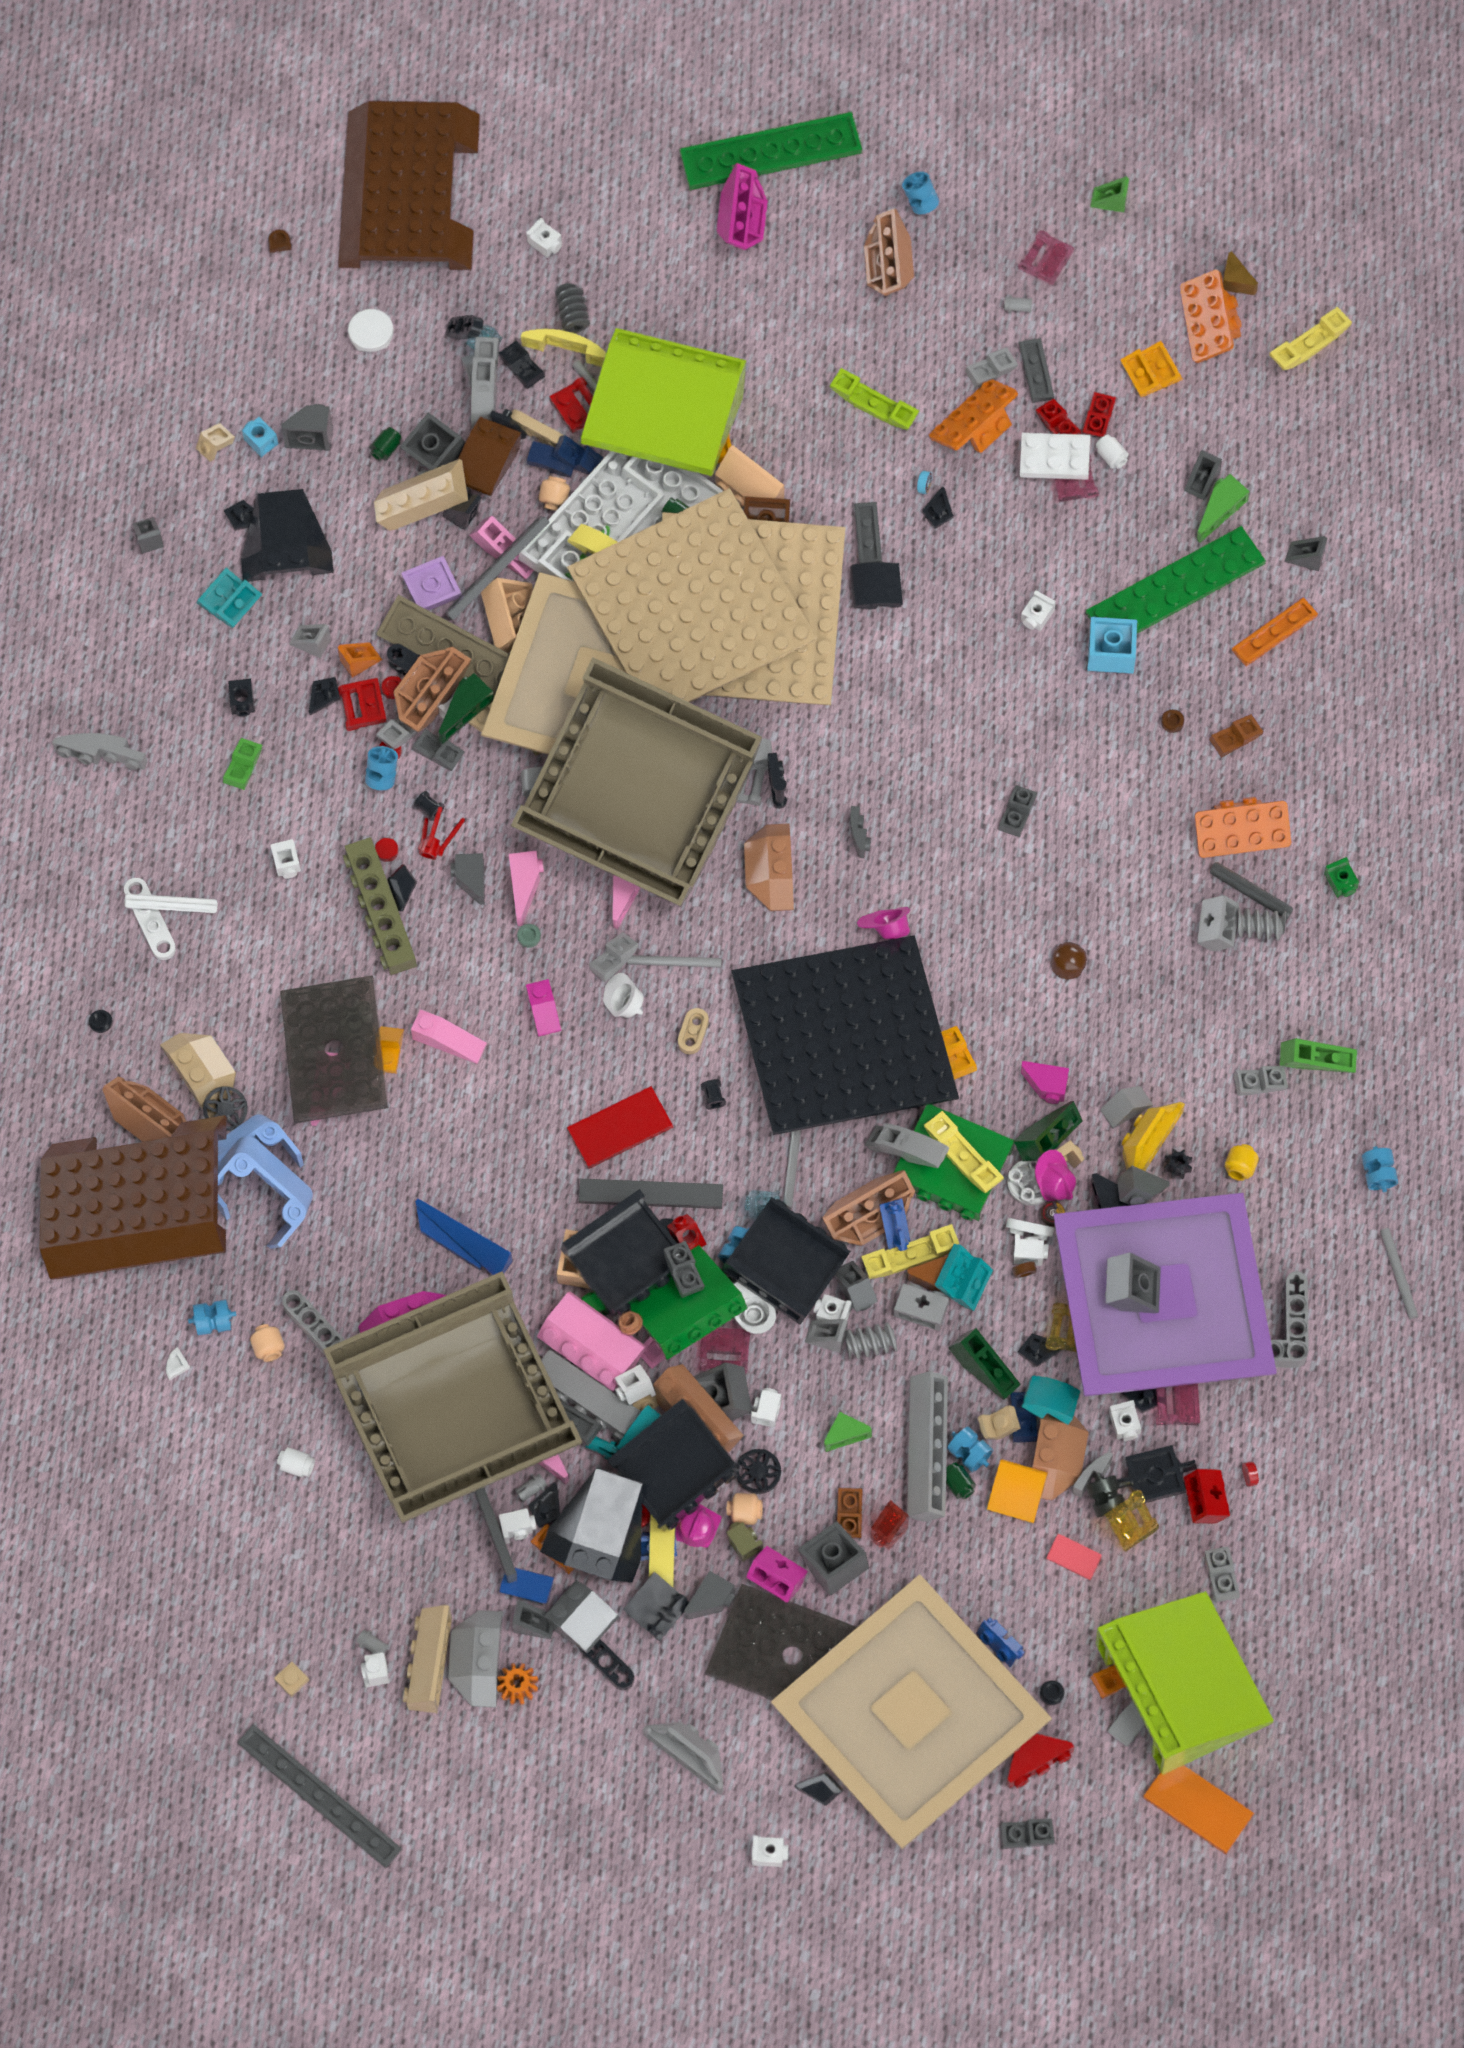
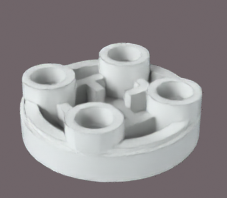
M366 309L358 312L349 322L348 333L350 341L359 351L375 352L387 348L393 337L391 319L387 314L377 309Z
M1020 1161L1012 1167L1008 1174L1007 1184L1010 1194L1016 1201L1028 1206L1039 1205L1047 1201L1043 1199L1036 1181L1035 1166L1037 1161Z

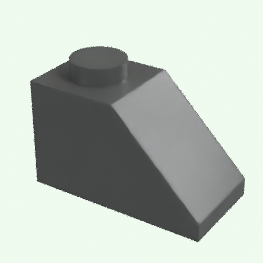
M483 853L455 854V863H451V877H455L456 884L477 903L485 905Z
M1131 1166L1117 1178L1119 1199L1128 1205L1147 1204L1170 1186L1169 1181L1134 1166Z
M854 1261L844 1264L839 1268L834 1277L846 1299L852 1301V1308L856 1312L867 1310L872 1304L878 1302L868 1276Z
M709 1571L684 1610V1618L688 1620L723 1612L726 1606L730 1608L737 1596L734 1594L735 1585Z

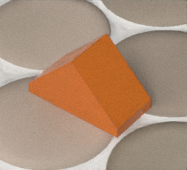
M370 642L341 644L338 646L340 662L352 678L382 660Z

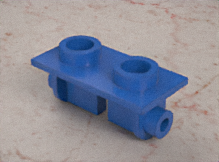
M902 1198L879 1204L888 1250L898 1247V1251L907 1250V1245H909L911 1240Z
M989 1618L987 1621L984 1620L976 1632L980 1640L988 1645L996 1653L998 1659L1005 1662L1010 1668L1016 1659L1019 1660L1025 1654L1023 1651L1024 1647L1012 1636L1006 1640L1003 1638L1008 1632L996 1619Z

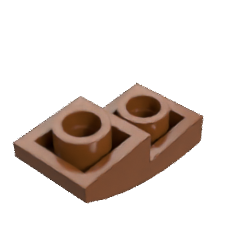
M838 1487L837 1522L852 1538H861L863 1488Z

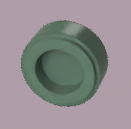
M525 924L518 930V941L526 948L535 947L541 940V932L536 925Z

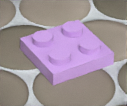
M444 556L401 573L414 603L428 611L456 600L461 596L460 589Z

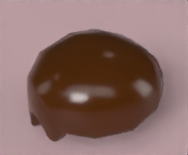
M1064 942L1058 945L1053 951L1050 961L1053 973L1059 978L1066 980L1079 977L1086 967V951L1079 944L1073 942Z

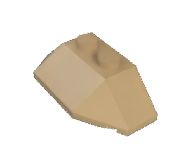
M179 1033L160 1044L202 1110L203 1102L210 1091L220 1086L234 1087L236 1072L211 1035ZM224 1090L223 1099H227L228 1096L226 1090ZM220 1091L215 1093L210 1100L216 1099L219 1101ZM208 1103V1105L215 1108L216 1103ZM207 1109L209 1118L213 1117L216 1112Z

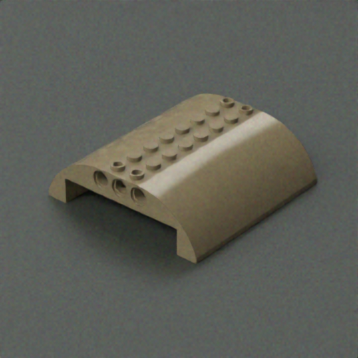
M592 657L583 676L584 683L525 805H520L511 827L681 907L701 875L732 812L754 763L762 737Z
M503 1271L323 1349L356 1431L383 1490L401 1523L583 1443L573 1420H569L519 1314L513 1300L512 1290Z

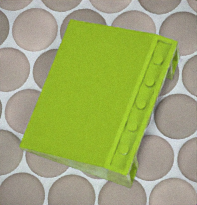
M616 328L608 346L581 436V444L712 476L743 400L747 360Z
M1206 1591L1120 1617L1097 1628L1096 1647L1106 1667L1114 1663L1153 1739L1151 1754L1162 1775L1274 1723V1719Z

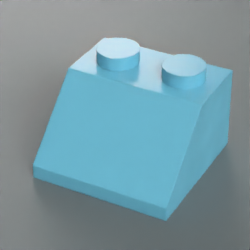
M1091 617L1087 671L1134 674L1137 620Z

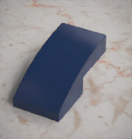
M566 435L559 437L552 456L566 465L588 475L604 458L589 446L581 447Z
M536 441L532 442L526 460L527 465L549 469V473L568 478L572 477L574 468L552 456L555 447Z
M1012 1392L1010 1394L1011 1406L1015 1408L1021 1428L1013 1432V1443L1037 1442L1038 1439L1036 1415L1022 1407L1026 1392Z

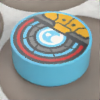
M923 470L920 473L917 483L918 493L928 494L932 482V472Z

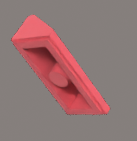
M1057 1534L1046 1559L1091 1581L1102 1555L1061 1534Z

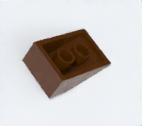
M480 417L471 430L459 457L463 463L466 487L492 496L520 450L521 432Z
M745 496L744 513L747 519L789 523L790 499Z

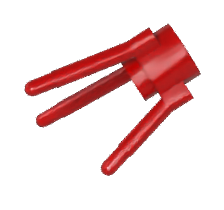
M438 807L429 836H427L429 819L427 817L424 818L421 842L418 847L419 854L432 860H436L437 856L442 857L444 850L465 822V818L460 819L440 846V840L434 837L442 812V807Z

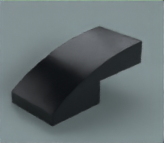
M517 341L498 353L503 362L527 389L545 378L544 371L530 358L529 352Z

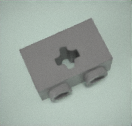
M1225 895L1203 900L1197 943L1210 951L1234 947L1239 904Z
M903 1283L894 1308V1317L940 1331L949 1306V1298L938 1291H925L917 1284L911 1283L907 1285ZM922 1302L926 1303L923 1308H919Z

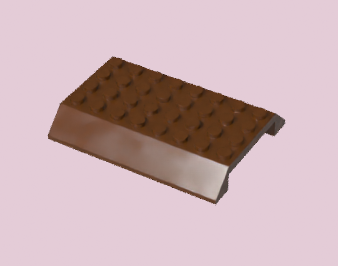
M370 100L348 111L338 268H361V260L449 262L450 270H472L474 230L451 219L455 148L456 153L478 154L479 113L458 102Z
M223 1115L181 1122L169 1138L97 1149L96 1137L52 1144L41 1158L39 1250L49 1278L51 1280L226 1253V1229L218 1225V1141L226 1139L227 1117Z

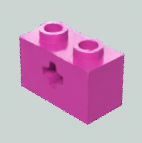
M766 1546L753 1560L746 1578L788 1603L801 1588L808 1571Z

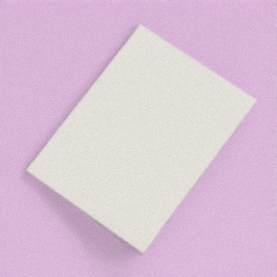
M610 451L548 520L550 523L519 553L518 560L538 573L541 572L573 581L565 576L566 573H569L567 567L578 562L583 552L567 541L580 524L590 526L600 532L604 529V534H607L605 527L607 525L610 527L609 537L619 542L661 522L663 514L661 511L671 497L675 500L679 499L689 507H692L723 492V490L700 473ZM588 552V553L585 554V555H586V556H590V555H592V554H591L590 552Z

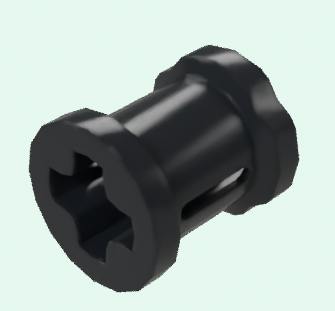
M423 791L413 805L416 809H421L426 813L431 821H434L438 807H442V812L445 807L442 802L438 803L430 797L427 791Z
M718 1079L708 1080L701 1084V1090L704 1091L707 1101L705 1107L708 1110L726 1105V1099L722 1097L720 1089L721 1081Z

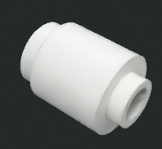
M1105 435L1097 442V452L1110 468H1121L1127 463L1128 452L1115 437Z
M287 1447L285 1451L280 1452L277 1464L280 1465L281 1471L299 1477H309L314 1468L315 1458L310 1457V1454Z

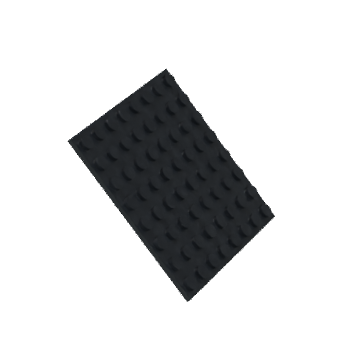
M915 935L731 970L773 1135L959 1099Z

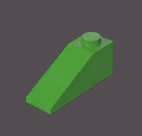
M1231 474L1224 479L1220 478L1213 486L1212 495L1198 530L1197 541L1199 543L1214 532L1249 499L1250 491Z
M1297 1038L1281 1042L1280 1066L1296 1069L1356 1073L1357 1049Z

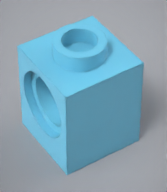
M260 417L254 421H249L242 430L244 440L260 457H263L279 444L277 434ZM258 434H262V435H263V436L260 437V438H256V437H255V436L258 435Z

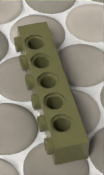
M369 837L345 845L346 854L342 855L346 868L351 867L353 875H350V879L354 889L359 888L361 895H358L357 898L360 907L367 910L368 915L364 916L369 929H374L375 935L372 936L375 948L376 950L381 948L383 955L379 958L383 969H388L391 976L417 967L414 952L372 838ZM362 864L369 865V867L364 870L358 868ZM370 884L376 885V888L372 890L366 889ZM378 904L384 906L380 910L373 909V907ZM383 925L392 926L389 930L380 929ZM391 945L399 946V948L394 951L388 949Z

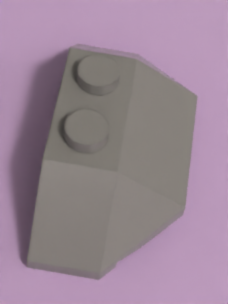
M478 1610L451 1630L448 1680L472 1707L496 1708L497 1677L499 1676L503 1611Z
M682 1722L646 1725L642 1729L643 1735L719 1795L724 1792L719 1747L710 1739L705 1741L698 1736L699 1731L690 1724L684 1725Z

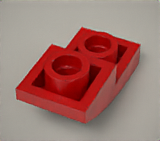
M1094 392L1084 424L1083 434L1100 438L1106 435L1116 397Z
M1054 398L1035 410L1040 420L1052 434L1082 435L1081 430L1068 418L1067 411Z

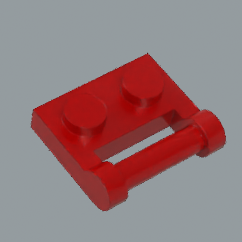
M584 377L576 379L571 385L549 396V400L572 434L584 428L588 416L574 393L580 391L589 406H591L593 395L588 389Z
M378 678L348 683L338 687L347 720L345 722L347 731L387 722ZM356 692L362 717L355 718L351 694Z

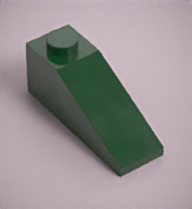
M475 673L470 677H464L456 688L438 731L439 740L442 744L494 700L493 691Z
M1074 1101L1066 1103L1032 1124L1013 1141L1022 1161H1038L1044 1152L1055 1150L1082 1123L1083 1120Z
M977 1328L965 1332L948 1347L967 1371L1002 1400L1006 1399L1021 1385Z

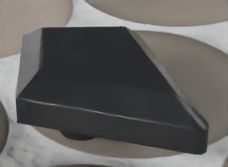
M504 409L502 414L491 411L490 416L493 422L521 432V439H526L527 434L511 418L513 413L510 410Z
M944 487L940 488L922 510V514L934 529L954 518Z
M241 500L223 511L234 530L249 528L254 508L245 500Z
M336 677L313 681L309 715L340 700Z
M402 864L387 879L397 909L400 912L404 911L417 884V881L406 865Z
M1032 1333L1018 1350V1354L1038 1367L1066 1349V1344Z
M1157 1388L1121 1392L1129 1401L1134 1400L1135 1407L1141 1413L1164 1404Z
M554 1482L528 1505L532 1515H534L538 1528L554 1522L560 1515L557 1482Z
M827 1772L798 1782L795 1785L796 1789L824 1806H827L843 1791Z

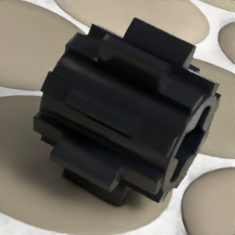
M1172 1149V1155L1169 1154V1156L1164 1157V1162L1167 1163L1164 1166V1172H1170L1171 1179L1179 1176L1183 1180L1185 1173L1192 1172V1167L1189 1164L1192 1163L1193 1158L1188 1155L1186 1156L1184 1149L1181 1152ZM1178 1161L1182 1162L1178 1167L1174 1165Z

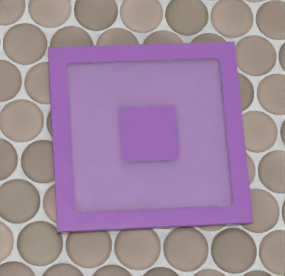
M1243 1193L1053 1215L1084 1397L1275 1375L1277 1373ZM1131 1252L1161 1267L1159 1313L1120 1311L1106 1304L1108 1258Z

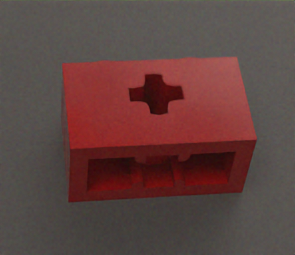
M1196 1469L1184 1476L1192 1523L1216 1524L1230 1517L1221 1470Z

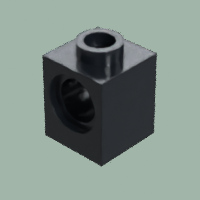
M251 678L228 681L232 715L236 714L237 716L244 717L255 712ZM240 697L247 698L244 701H237V699Z

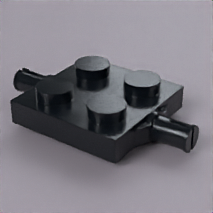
M1173 1445L1125 1457L1128 1477L1117 1479L1120 1488L1131 1486L1135 1492L1138 1505L1186 1493L1183 1473L1196 1470L1197 1465L1195 1460L1180 1463L1175 1455Z

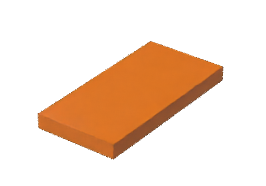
M1185 1765L1164 1775L1160 1772L1143 1796L1145 1800L1224 1854L1228 1853L1254 1815V1812Z

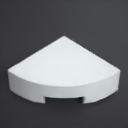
M178 1347L170 1353L166 1364V1373L169 1381L190 1369L189 1364Z

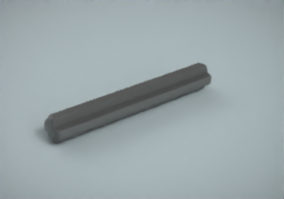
M1215 862L1211 867L1210 874L1269 910L1277 911L1279 916H1282L1283 912H1286V919L1291 916L1293 907L1219 862Z

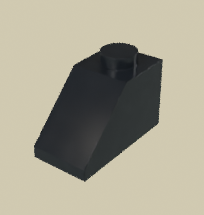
M467 493L468 501L444 510L442 516L461 529L466 530L478 514L481 497L478 495Z
M1097 1173L1092 1174L1091 1184L1099 1209L1130 1206L1120 1201L1118 1184Z

